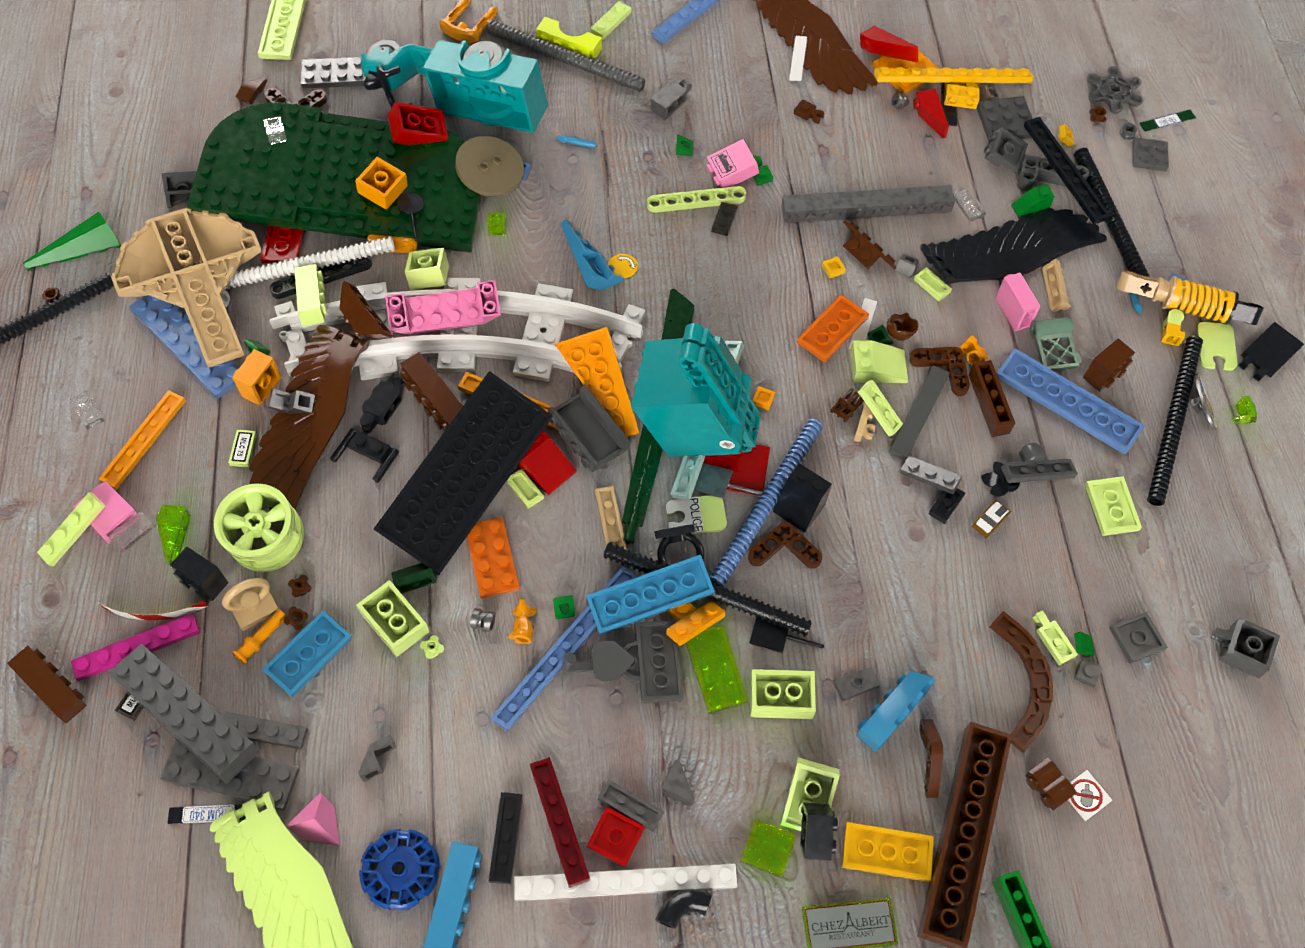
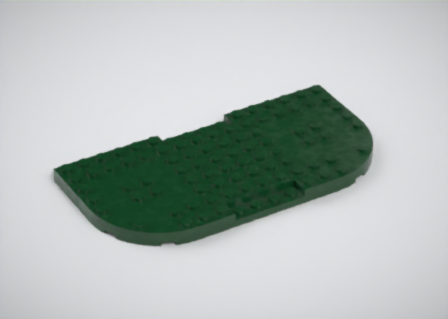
M270 102L240 109L227 116L213 129L202 150L187 208L196 212L208 211L211 214L218 215L219 213H225L232 220L366 239L368 235L414 239L411 216L398 209L397 200L405 193H415L421 196L424 202L422 210L414 214L418 246L471 253L481 194L469 189L457 175L455 159L458 149L465 141L447 130V141L403 145L393 143L388 121L324 113L318 107ZM376 157L406 173L407 187L387 210L362 196L357 191L356 179Z

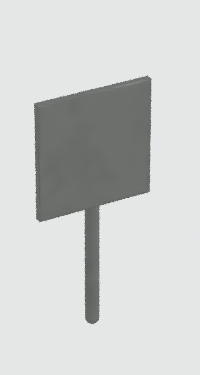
M706 463L702 465L693 490L723 499L727 487L763 495L761 491L730 484L729 481L733 470Z

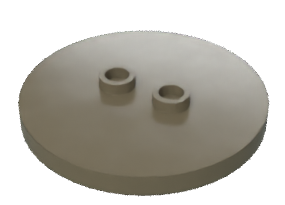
M478 136L467 140L458 149L455 159V168L460 180L472 191L485 196L496 197L511 193L519 186L524 173V164L517 150L506 141L496 137Z

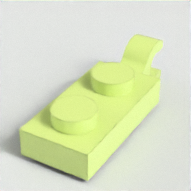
M1043 611L1036 613L1032 617L1033 622L1040 627L1036 632L1059 666L1078 656L1055 620L1049 622Z

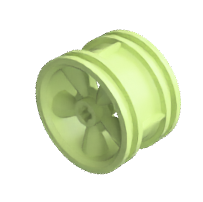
M249 484L239 487L222 500L215 513L214 531L218 541L239 564L249 570L269 572L282 568L295 558L304 541L303 522L286 497L272 486ZM273 507L268 513L261 510V508ZM285 520L280 534L270 530L271 522ZM241 528L244 535L236 542L237 529ZM262 537L267 546L251 550L254 538Z

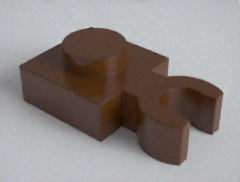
M802 99L795 107L793 114L807 121L811 118L814 123L819 124L820 118L823 119L825 113L822 110H816L815 105Z

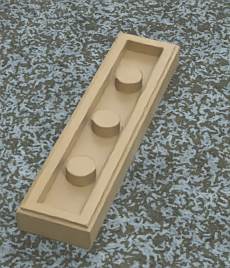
M614 486L595 489V495L605 544L607 546L609 542H613V545L618 544V547L621 548L623 546L626 550L627 546L623 540L624 532Z

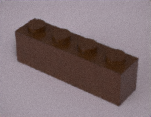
M992 361L973 363L968 375L991 436L996 437L1010 434L1015 425V420Z
M27 645L7 664L48 708L67 724L87 706L82 701L84 696L76 688L73 691L71 690L69 685L72 683L64 675L59 677L56 674L59 670L51 662L46 663L43 660L46 656L38 648L33 650Z

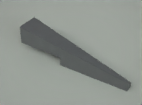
M197 171L161 173L167 208L189 200Z

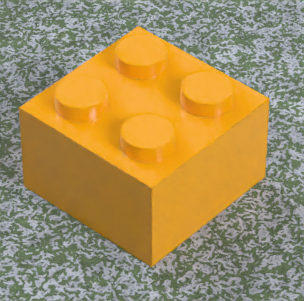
M376 157L356 179L357 191L362 196L387 210L407 187L406 173Z
M254 349L245 358V362L235 371L232 378L243 398L261 406L270 394V390L274 389L282 377L274 359Z

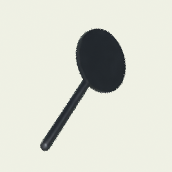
M405 193L398 198L397 207L401 212L410 214L414 240L417 241L414 214L422 210L424 202L418 194Z

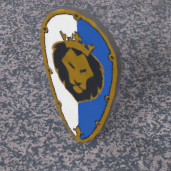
M1195 374L1199 397L1191 400L1190 404L1196 412L1204 410L1210 425L1214 430H1217V420L1200 375Z

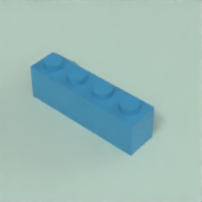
M912 670L907 676L903 674L896 682L898 684L895 690L891 688L883 697L886 699L882 705L877 703L871 710L873 715L870 719L864 718L858 725L860 730L857 737L877 752L928 693L936 680L933 677Z

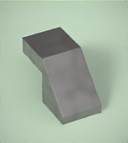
M272 389L270 390L267 408L283 413L311 414L315 395L299 390L291 394Z
M391 735L370 744L359 770V776L363 782L383 773L377 757L397 748Z

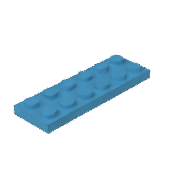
M700 554L587 595L586 598L599 634L602 635L712 595L715 591Z

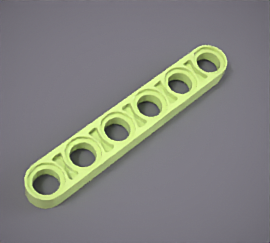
M741 186L652 195L647 199V209L650 212L657 213L740 204L746 199V190ZM741 193L743 196L736 197L734 194ZM723 194L726 198L720 199L717 196ZM707 196L709 200L703 201L701 197ZM691 198L693 201L687 203L684 201V199ZM674 200L676 203L668 204L667 201ZM651 202H658L659 205H658V206H652V205H650V203H651Z

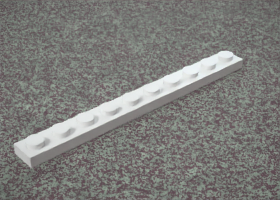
M735 864L588 872L590 881L571 888L568 887L565 874L514 877L515 901L677 892L688 889L737 888Z

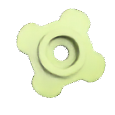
M435 635L431 636L426 642L422 641L420 643V648L425 651L427 659H432L444 651V646L440 645L439 638Z

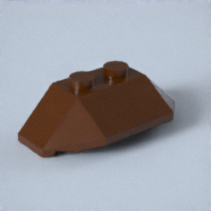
M344 281L342 283L339 309L344 315V320L352 325L353 332L359 337L364 336L369 339L392 338L394 335L359 292L358 288Z

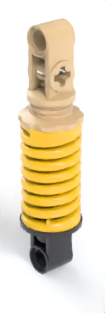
M1123 270L1116 287L1124 292L1150 297L1151 301L1162 302L1163 309H1178L1186 314L1191 312L1193 316L1198 314V317L1202 318L1204 316L1206 319L1212 317L1213 321L1219 319L1224 325H1227L1231 319L1257 325L1264 307L1258 304L1239 301L1238 292L1224 291L1215 287L1210 288L1208 285L1203 286V284H1196V282H1189L1188 280L1182 281L1177 276H1173L1167 281L1162 277L1154 279ZM1147 283L1148 287L1142 289L1141 285L1145 286V284Z

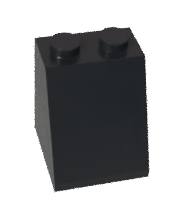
M799 463L788 477L773 513L806 532L826 505L832 483Z

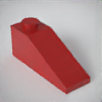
M936 89L917 92L916 98L913 100V107L917 110L918 116L942 138H946L949 125Z

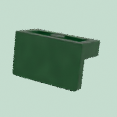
M422 563L391 573L394 586L401 594L436 583L432 568H428Z

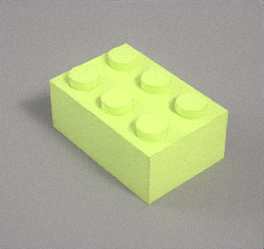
M390 580L356 605L360 614L396 657L429 633L426 622Z
M752 669L750 674V717L813 719L816 713L815 671Z

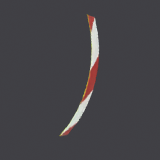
M203 600L193 606L174 612L139 615L120 612L100 604L104 609L126 618L149 621L182 617L208 606Z

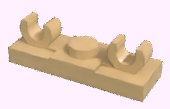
M1054 259L1042 267L1050 309L1056 313L1061 309L1067 310L1071 305L1068 302L1069 297L1066 293L1065 277L1062 275L1063 269L1061 268L1060 261Z
M864 403L854 441L857 442L861 441L862 435L864 438L872 440L873 434L869 433L868 430L874 431L876 427L874 424H867L868 420H872L873 413L866 403Z

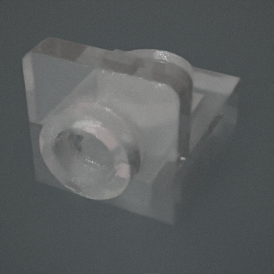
M280 116L263 120L270 144L287 141Z

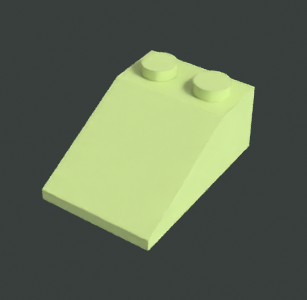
M853 340L850 350L853 383H866L872 379L875 383H908L904 350L872 340Z
M798 757L781 825L801 831L803 802L829 804L831 807L840 776L839 769Z

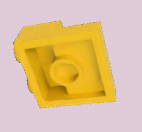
M945 83L944 105L976 109L980 92L978 83Z

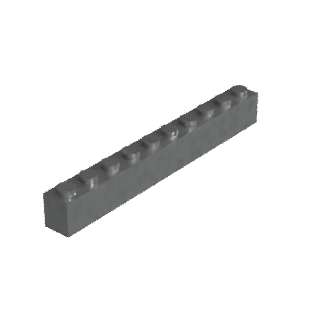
M951 185L784 195L781 209L784 223L952 212L955 197Z

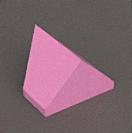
M320 792L287 826L301 840L340 845L335 807Z

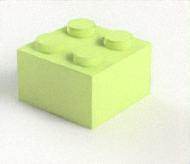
M437 248L409 252L405 275L410 290L445 286L449 269L445 249Z

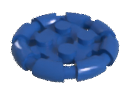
M401 828L389 830L379 835L380 838L374 843L371 842L365 850L361 859L362 869L359 870L360 884L364 893H368L370 901L375 905L390 910V908H398V911L406 910L418 905L419 901L424 896L428 897L434 889L438 880L437 868H440L439 856L435 846H431L428 842L429 839L422 833L409 829V831H402ZM400 840H407L406 846H399ZM386 844L389 848L381 853L379 849ZM421 847L424 852L418 856L415 851ZM378 863L377 871L370 870L371 864ZM397 863H404V872L398 875L394 874V866ZM422 866L429 867L428 874H422ZM377 882H380L383 887L377 891L374 886ZM417 883L420 889L413 894L409 889ZM392 892L399 893V898L392 899Z

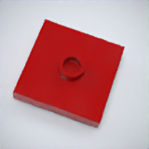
M606 807L586 847L626 868L645 830V826Z

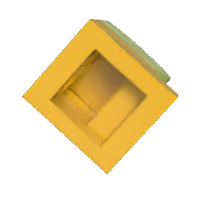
M1173 309L1169 311L1168 316L1164 319L1161 335L1162 343L1179 346L1185 338V332L1180 331L1181 323L1184 320V314L1180 310Z

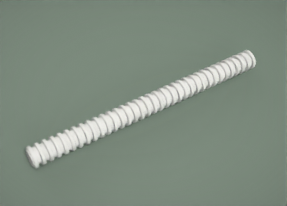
M388 236L387 239L383 237L382 240L379 238L377 241H366L365 244L361 242L360 245L357 243L355 246H344L343 249L339 247V250L335 248L333 251L317 252V255L313 253L311 256L296 257L295 260L291 258L289 261L274 262L273 265L269 263L267 266L252 267L251 270L247 268L245 271H236L226 288L241 287L242 284L246 286L248 283H258L259 280L263 282L264 279L268 281L269 278H280L281 275L285 277L286 274L289 276L291 273L295 274L294 268L316 264L317 268H324L325 265L329 267V264L333 266L335 263H346L347 260L350 262L351 259L355 261L357 258H367L369 255L372 257L373 254L377 256L378 253H389L390 250L394 252V241L391 236Z

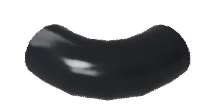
M697 889L679 891L664 902L655 921L666 927L676 929L681 917L686 913L696 912L706 915L713 894Z

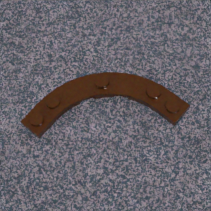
M1002 611L989 628L1008 642L1018 653L1026 667L1030 681V699L1026 713L1020 723L1010 733L1012 735L1011 744L1024 753L1042 731L1048 720L1051 702L1053 701V680L1047 659L1036 645V640L1017 621Z

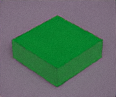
M1083 632L1074 633L1076 652L1087 657L1094 656L1092 636Z

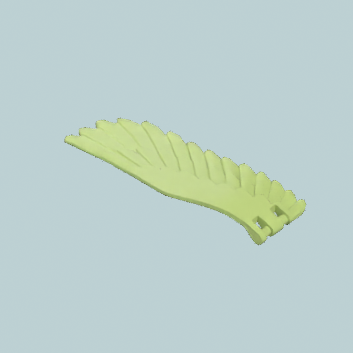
M269 791L264 793L263 797L257 800L254 798L242 804V808L238 810L232 809L212 822L210 831L216 832L215 843H220V855L222 858H226V871L228 873L234 872L236 891H243L245 906L248 909H252L255 925L257 928L263 927V943L265 948H353L324 868L289 832L275 809L274 799ZM266 805L267 809L261 812L260 808ZM245 816L246 819L240 822V818Z

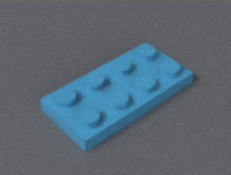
M322 611L262 670L293 698L353 637L327 613Z

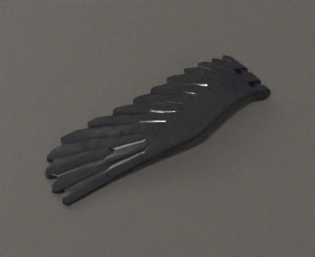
M1053 208L1039 211L1035 215L1031 213L1023 215L1018 221L1009 220L1001 228L995 226L988 232L984 230L979 231L974 236L967 234L959 240L953 238L947 243L943 241L936 245L930 243L927 246L923 243L920 249L927 258L928 263L933 264L932 267L938 276H942V281L945 284L968 281L1004 279L1009 274L1014 275L1017 273H1021L1023 276L1071 251L1107 241V236L1098 233V225L1086 223L1088 217L1085 215L1073 214V210L1069 209L1055 211Z

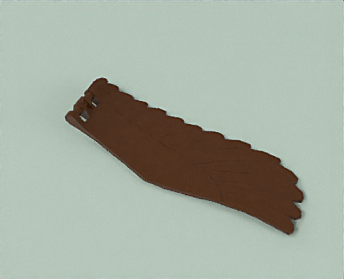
M328 325L318 326V332L311 336L313 340L307 343L304 347L306 351L298 357L300 364L290 374L294 379L285 390L291 394L299 390L315 395L312 413L278 412L270 420L272 428L262 436L259 442V446L262 449L254 456L249 466V470L253 472L250 484H266L276 488L286 497L295 510L313 469L345 414L354 365L359 355L370 344V341L367 339H359L357 335L349 332L343 333L341 329Z

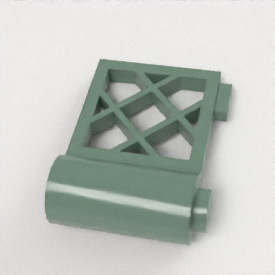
M1068 317L1032 321L1030 324V333L1032 338L1035 339L1040 362L1053 371L1078 368L1079 364L1082 363L1080 353H1076L1071 334L1074 324ZM1062 339H1067V349L1058 344L1057 342ZM1047 341L1053 346L1048 351L1042 347L1041 342ZM1054 347L1063 352L1060 358L1051 353ZM1066 354L1071 357L1073 363L1068 364L1063 361V356ZM1047 356L1054 359L1057 363L1047 366Z

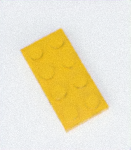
M846 822L842 868L930 882L934 836Z

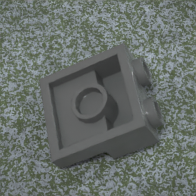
M1001 127L996 132L993 131L989 136L991 142L984 149V153H986L984 159L997 167L1003 164L1016 172L1021 166L1028 143Z

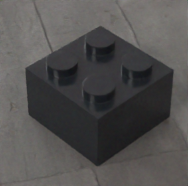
M187 546L170 564L175 571L173 575L180 580L179 582L187 589L192 587L195 593L202 599L207 597L213 601L229 583L216 565Z
M803 802L800 847L804 859L832 861V853H836V840H833V831H837L838 819L835 817V812L831 810L829 804Z

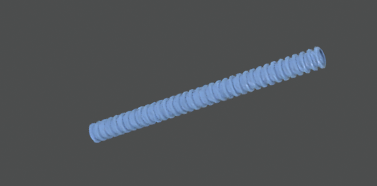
M810 418L805 424V427L788 451L785 459H783L777 472H775L768 486L763 491V495L760 496L757 504L754 505V509L751 510V513L746 518L745 523L742 524L733 542L730 543L721 561L718 562V566L715 567V571L712 572V576L709 577L712 584L717 583V586L723 585L722 588L725 587L724 583L728 582L740 559L743 558V554L746 553L755 535L758 534V530L761 529L767 516H769L778 501L788 477L796 466L804 460L807 452H809V448L812 447L815 439H817L820 431L823 429L820 421Z

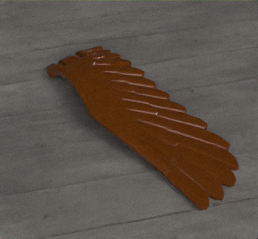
M752 0L756 1L757 9L762 10L763 18H768L770 27H776L778 35L784 37L788 47L792 45V51L794 50L795 36H807L803 68L806 71L810 69L811 76L818 85L823 83L829 90L835 93L840 89L850 95L853 93L854 87L861 91H866V83L877 86L876 78L853 52L832 18L809 0Z

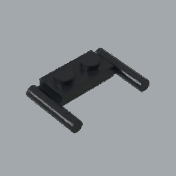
M351 428L330 457V460L336 463L346 448L382 464L372 478L375 482L379 483L399 451L376 438Z

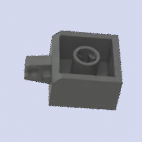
M1238 619L1227 630L1217 627L1211 635V639L1217 641L1223 647L1219 658L1220 661L1257 678H1260L1270 670L1280 635L1242 619Z

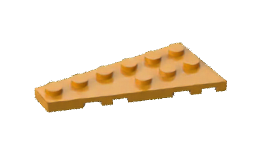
M608 327L554 344L582 384L588 387L626 437L640 434Z

